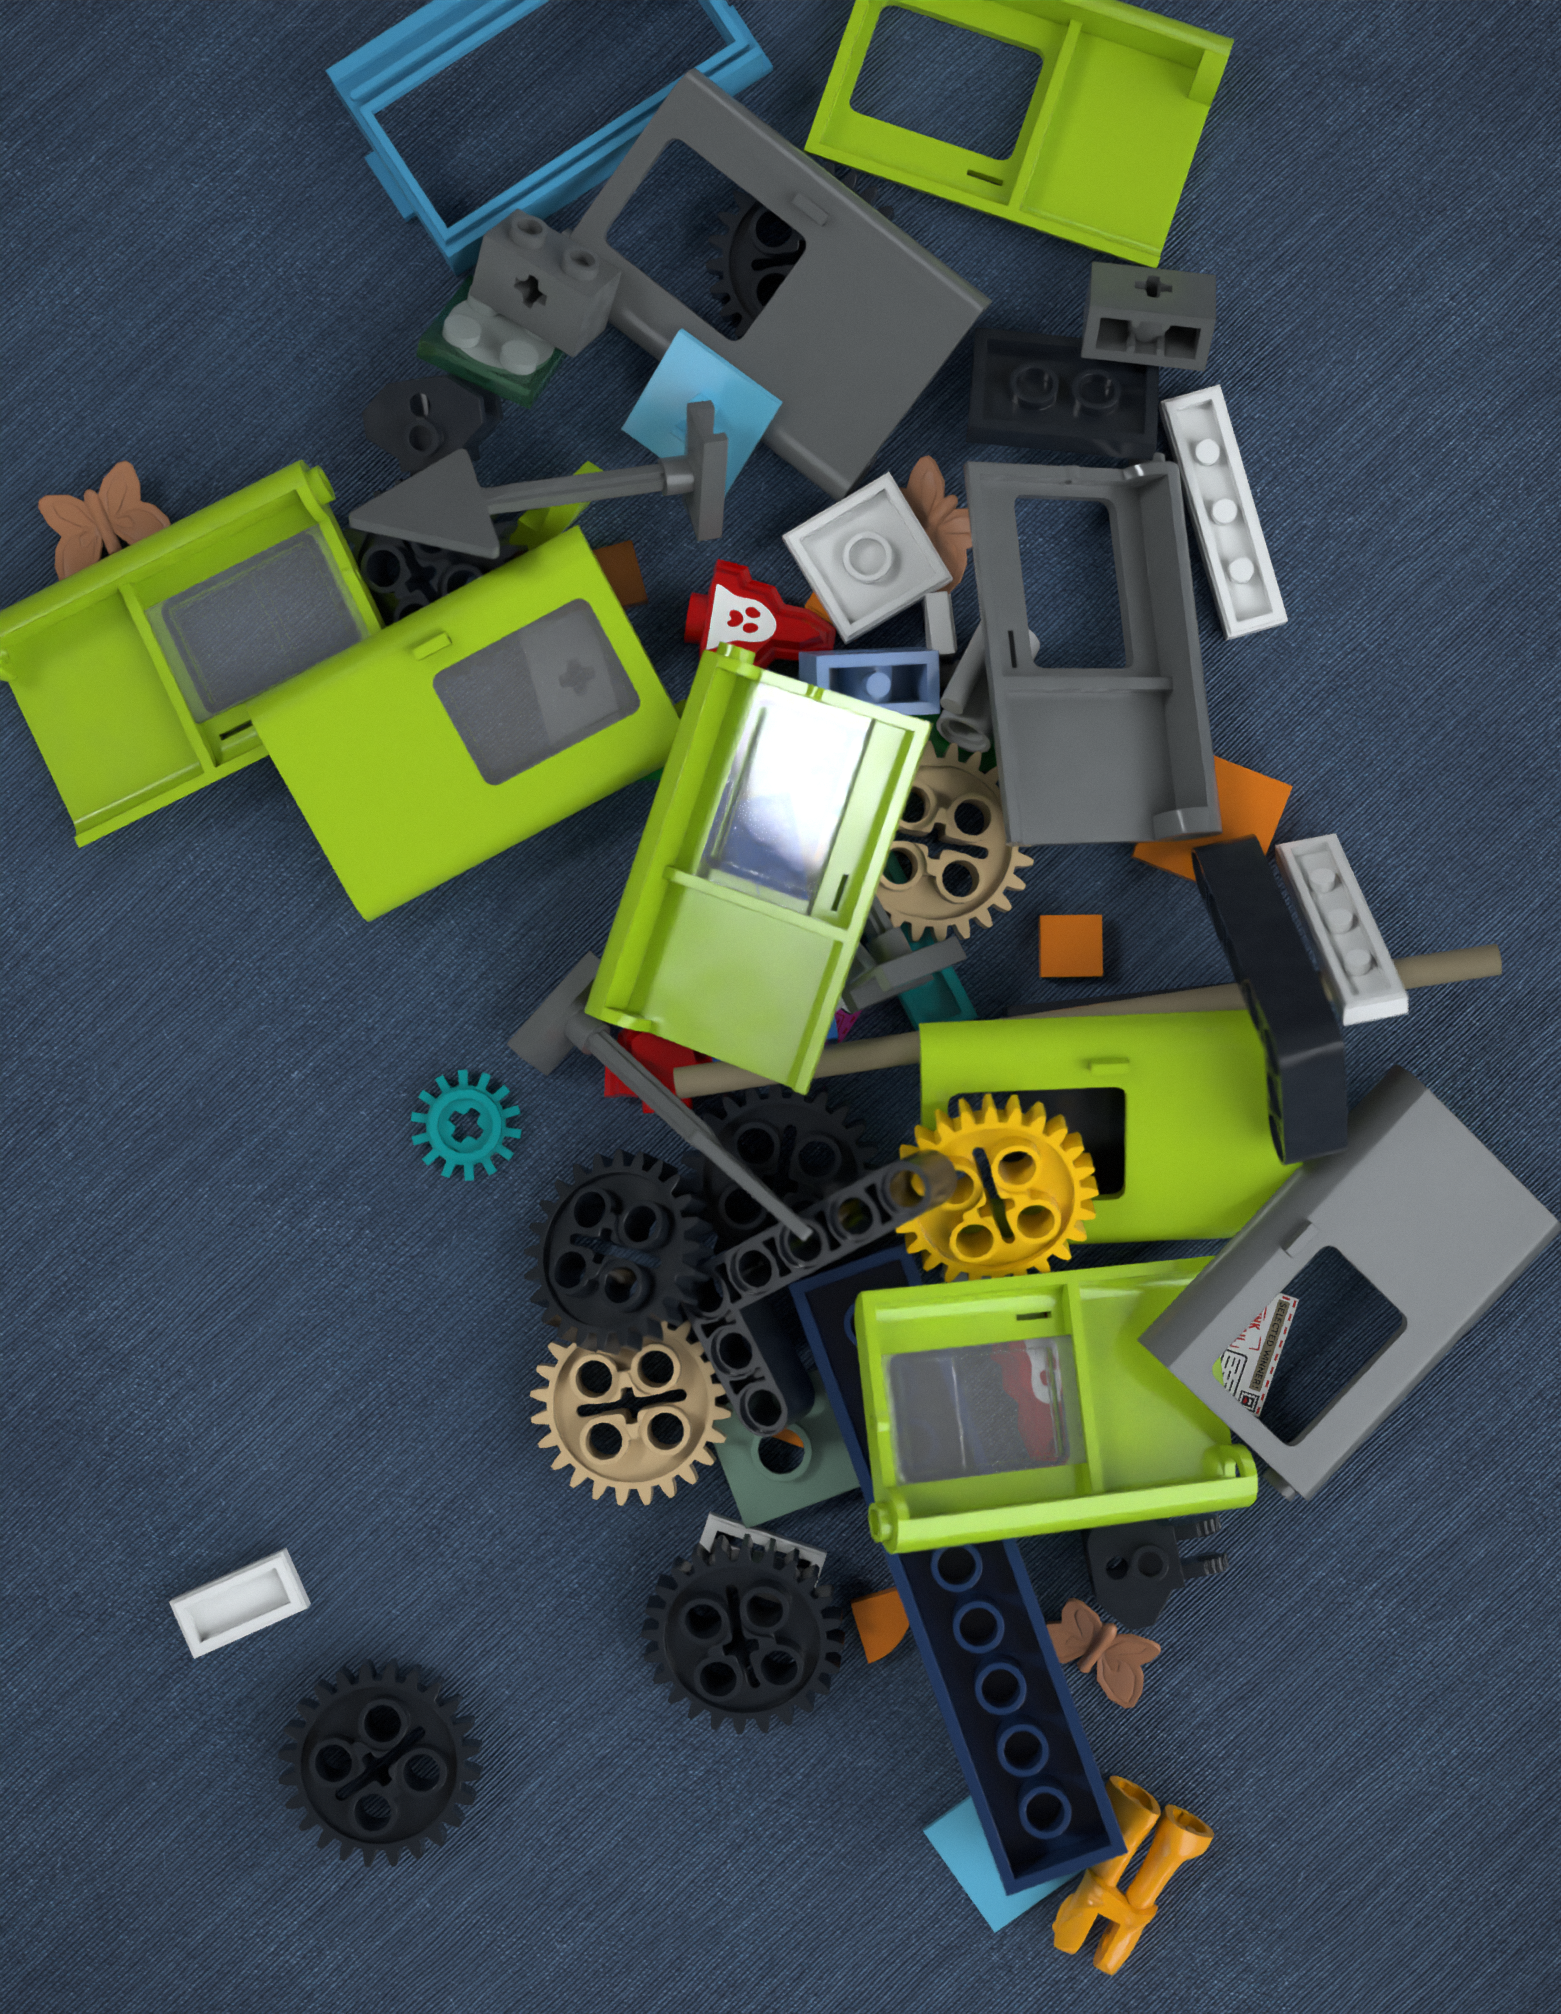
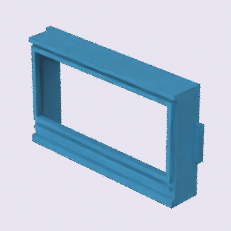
M433 0L325 70L337 96L374 150L364 157L367 164L405 222L417 216L455 276L463 273L478 262L484 234L517 208L529 215L544 220L612 176L670 91L683 76L447 228L374 117V114L549 0ZM698 0L728 46L696 66V69L732 97L773 71V65L733 5L730 7L726 0Z

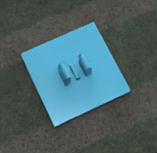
M682 328L673 339L623 425L622 430L660 458L684 455L687 403L712 400L715 407L713 434L725 432L729 440L725 485L726 495L783 402Z
M971 1795L923 1828V1832L994 1932L1000 1930L1082 1871L1079 1870L1006 1896Z

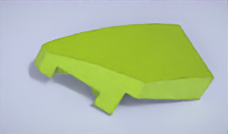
M587 461L573 475L601 472L603 470ZM591 501L527 510L517 521L519 526L510 536V545H527L528 549L531 550L556 537L584 511Z

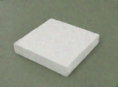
M890 472L782 535V540L845 645L924 599L926 593H934L953 580Z

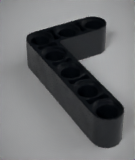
M1250 834L1192 848V866L1199 893L1264 1050L1268 1121L1271 1138L1282 1166L1347 1151L1346 1061L1340 1027L1256 835Z
M932 1149L917 1151L797 1213L796 1215L809 1228L812 1226L820 1234L822 1248L815 1244L811 1235L804 1242L783 1222H780L696 1267L709 1276L708 1281L691 1282L689 1290L699 1301L696 1306L681 1302L739 1420L748 1431L761 1437L774 1436L808 1415L815 1403V1391L812 1381L768 1295L948 1201L953 1196L957 1187V1174L953 1163L946 1155ZM911 1171L918 1174L922 1179L925 1187L924 1197L918 1194L912 1187L910 1180ZM860 1198L871 1208L873 1214L872 1223L861 1212ZM762 1253L770 1260L772 1273L765 1268L762 1261ZM714 1279L722 1287L723 1297L716 1291ZM742 1335L750 1342L752 1354L744 1346ZM771 1392L779 1399L782 1407L781 1410L773 1403Z

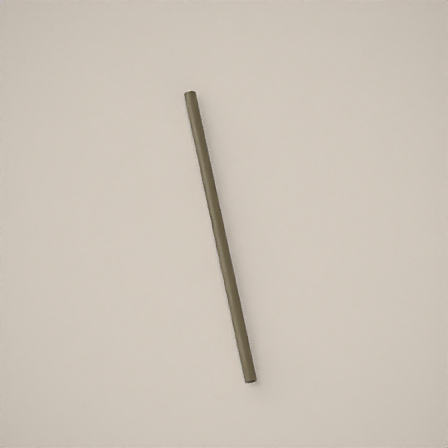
M1496 943L1392 959L1405 989L1498 976L1502 973L1501 955ZM1317 970L1316 973L1328 1000L1332 1001L1333 999L1322 972ZM1231 983L993 1020L1244 1010L1247 1008L1237 984ZM919 1031L824 1045L813 1079L920 1063ZM724 1061L673 1068L675 1088L679 1099L781 1084Z

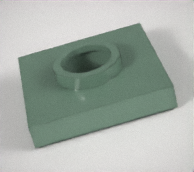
M818 1367L806 1371L815 1391V1403L811 1412L803 1419L786 1428L792 1430L800 1437L805 1451L802 1462L791 1472L776 1473L766 1468L760 1460L758 1451L763 1437L754 1435L744 1427L730 1400L720 1403L732 1409L733 1413L729 1418L714 1420L713 1425L728 1436L724 1443L713 1442L746 1529L860 1487ZM771 1392L773 1403L781 1410L782 1407L779 1399Z

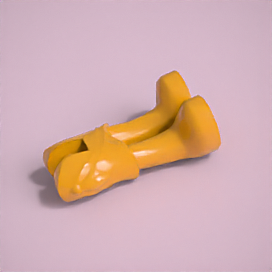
M1110 1776L1105 1789L1128 1853L1086 1868L1084 1877L1077 1890L1062 1902L1056 1920L1052 1924L1054 1947L1073 1955L1084 1942L1098 1913L1111 1919L1098 1943L1093 1959L1094 1967L1111 1976L1123 1965L1134 1949L1143 1929L1155 1916L1158 1906L1154 1902L1168 1880L1184 1861L1203 1854L1215 1835L1212 1829L1200 1818L1178 1806L1168 1804L1161 1813L1158 1802L1151 1794L1137 1784L1119 1776ZM1159 1818L1152 1845L1127 1891L1123 1892L1117 1886V1883L1136 1850Z

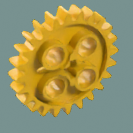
M985 1094L982 1109L973 1112L968 1102L962 1098L958 1102V1117L951 1119L945 1112L937 1109L934 1111L937 1129L933 1132L926 1127L917 1125L914 1131L919 1147L911 1145L900 1146L901 1159L924 1149L938 1150L949 1158L955 1170L967 1173L963 1178L957 1180L955 1192L948 1201L895 1229L897 1233H906L904 1238L906 1251L909 1254L922 1250L923 1269L928 1271L943 1262L944 1280L947 1283L953 1281L961 1271L967 1273L968 1281L981 1280L982 1276L1001 1278L1008 1274H1014V1276L1027 1275V1269L1033 1266L1041 1273H1050L1048 1257L1052 1254L1067 1261L1072 1258L1066 1239L1085 1241L1087 1238L1084 1224L1081 1220L1095 1219L1096 1212L1093 1201L1089 1198L1098 1195L1095 1177L1090 1175L1095 1172L1090 1153H1082L1084 1146L1079 1132L1066 1135L1068 1130L1065 1118L1061 1114L1045 1123L1046 1115L1043 1103L1041 1102L1034 1104L1024 1114L1021 1113L1018 1095L1012 1094L1004 1109H996L991 1094ZM976 1147H982L985 1150L998 1195L1003 1199L1006 1218L1014 1233L1011 1238H1004L999 1229L989 1192L984 1188L981 1170L972 1152ZM1022 1151L1028 1153L1025 1158L1017 1162L1001 1160L1004 1155L1010 1152ZM911 1171L910 1180L912 1187L918 1194L924 1197L925 1187L923 1181L918 1174ZM1040 1205L1045 1207L1043 1211L1035 1215L1021 1214L1022 1210L1029 1206ZM978 1224L985 1226L977 1233L966 1234L960 1232L962 1228L968 1225Z

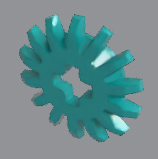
M458 1070L459 1086L451 1087L445 1077L441 1075L435 1079L442 1091L437 1098L424 1090L418 1096V1098L430 1105L427 1114L412 1112L410 1121L426 1123L425 1133L412 1136L413 1144L430 1142L433 1149L422 1160L429 1166L439 1156L445 1159L446 1163L441 1173L444 1177L450 1178L457 1164L464 1166L465 1181L474 1180V1165L481 1162L490 1176L497 1172L491 1159L494 1153L497 1152L508 1161L514 1155L502 1142L505 1136L521 1138V1129L506 1127V1118L518 1115L521 1112L518 1105L506 1109L501 1107L499 1102L510 1092L505 1085L493 1095L486 1091L491 1077L487 1073L482 1072L477 1086L469 1085L467 1070ZM473 1108L481 1114L477 1124L483 1129V1133L478 1139L467 1136L460 1142L452 1136L456 1131V1125L450 1121V1118L455 1111L466 1114Z

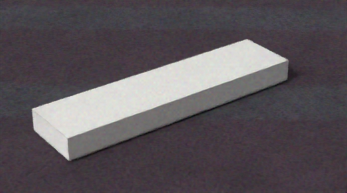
M1220 384L1160 401L1158 409L1173 461L1179 465L1182 492L1225 641L1285 624L1288 621Z
M1329 834L1275 845L1277 866L1343 1026L1407 1014L1408 995L1337 835Z

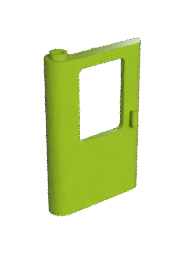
M856 0L810 130L804 153L1142 267L1157 268L1234 39L1119 0ZM890 5L898 6L1035 52L1042 58L1043 66L1011 157L1006 160H997L857 113L850 107L849 102L883 8ZM967 174H970V175H973V176H976V177H979V178H982V179H985V180H988V181H991V182L1000 184V185H1002V186H999V185H996V184H993V183H990V182H987V181H984V180H981V179H978V178L969 176V175H967Z
M1247 1009L919 1023L921 1126L933 1132L937 1129L934 1111L940 1109L948 1115V1102L952 1096L959 1093L1120 1087L1125 1091L1123 1187L1117 1193L1098 1194L1095 1197L1089 1198L1093 1201L1096 1216L1095 1219L1081 1220L1084 1224L1087 1238L1085 1241L1066 1239L1069 1245L1233 1238L1283 1183L1303 1165V1162L1282 1166L1277 1157L1268 1121L1264 1050ZM991 1199L1002 1236L1004 1238H1011L1014 1233L1006 1218L1003 1199ZM1040 1205L1029 1206L1023 1209L1021 1214L1035 1215L1043 1211L1045 1207ZM978 1224L968 1225L962 1228L960 1232L966 1234L977 1233L985 1226Z

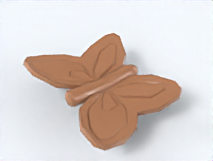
M928 455L921 457L911 471L907 488L899 489L953 578L951 583L936 592L947 591L950 594L961 582L967 567L966 549L972 547L968 508L956 509L958 504L957 496L948 495L945 497V480L936 461Z
M126 460L118 462L104 477L99 494L92 489H87L84 494V501L69 494L45 495L39 499L38 508L47 524L62 536L55 549V569L59 581L100 561L103 541L108 554L112 555L122 550L117 536L129 545H132L171 525L169 518L155 505L141 501L140 481L134 466Z
M1069 1598L1062 1609L1061 1621L1046 1622L1059 1662L1068 1663L1082 1656L1077 1663L1078 1669L1083 1673H1089L1097 1661V1681L1108 1698L1126 1709L1134 1707L1143 1690L1144 1673L1140 1665L1148 1663L1158 1656L1161 1652L1160 1645L1134 1634H1117L1115 1624L1102 1623L1098 1614L1083 1601Z

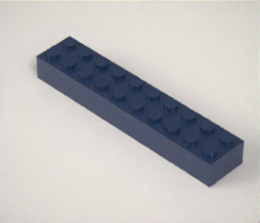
M905 1243L788 1285L868 1510L870 1504L875 1503L855 1329V1303L858 1294L861 1292L923 1286L912 1253L909 1254L906 1251ZM946 1348L900 1353L888 1357L885 1362V1377L895 1465L899 1479L905 1483H915L991 1473ZM1015 1538L896 1554L887 1552L883 1543L880 1542L1006 1896L1127 1854L1126 1844Z

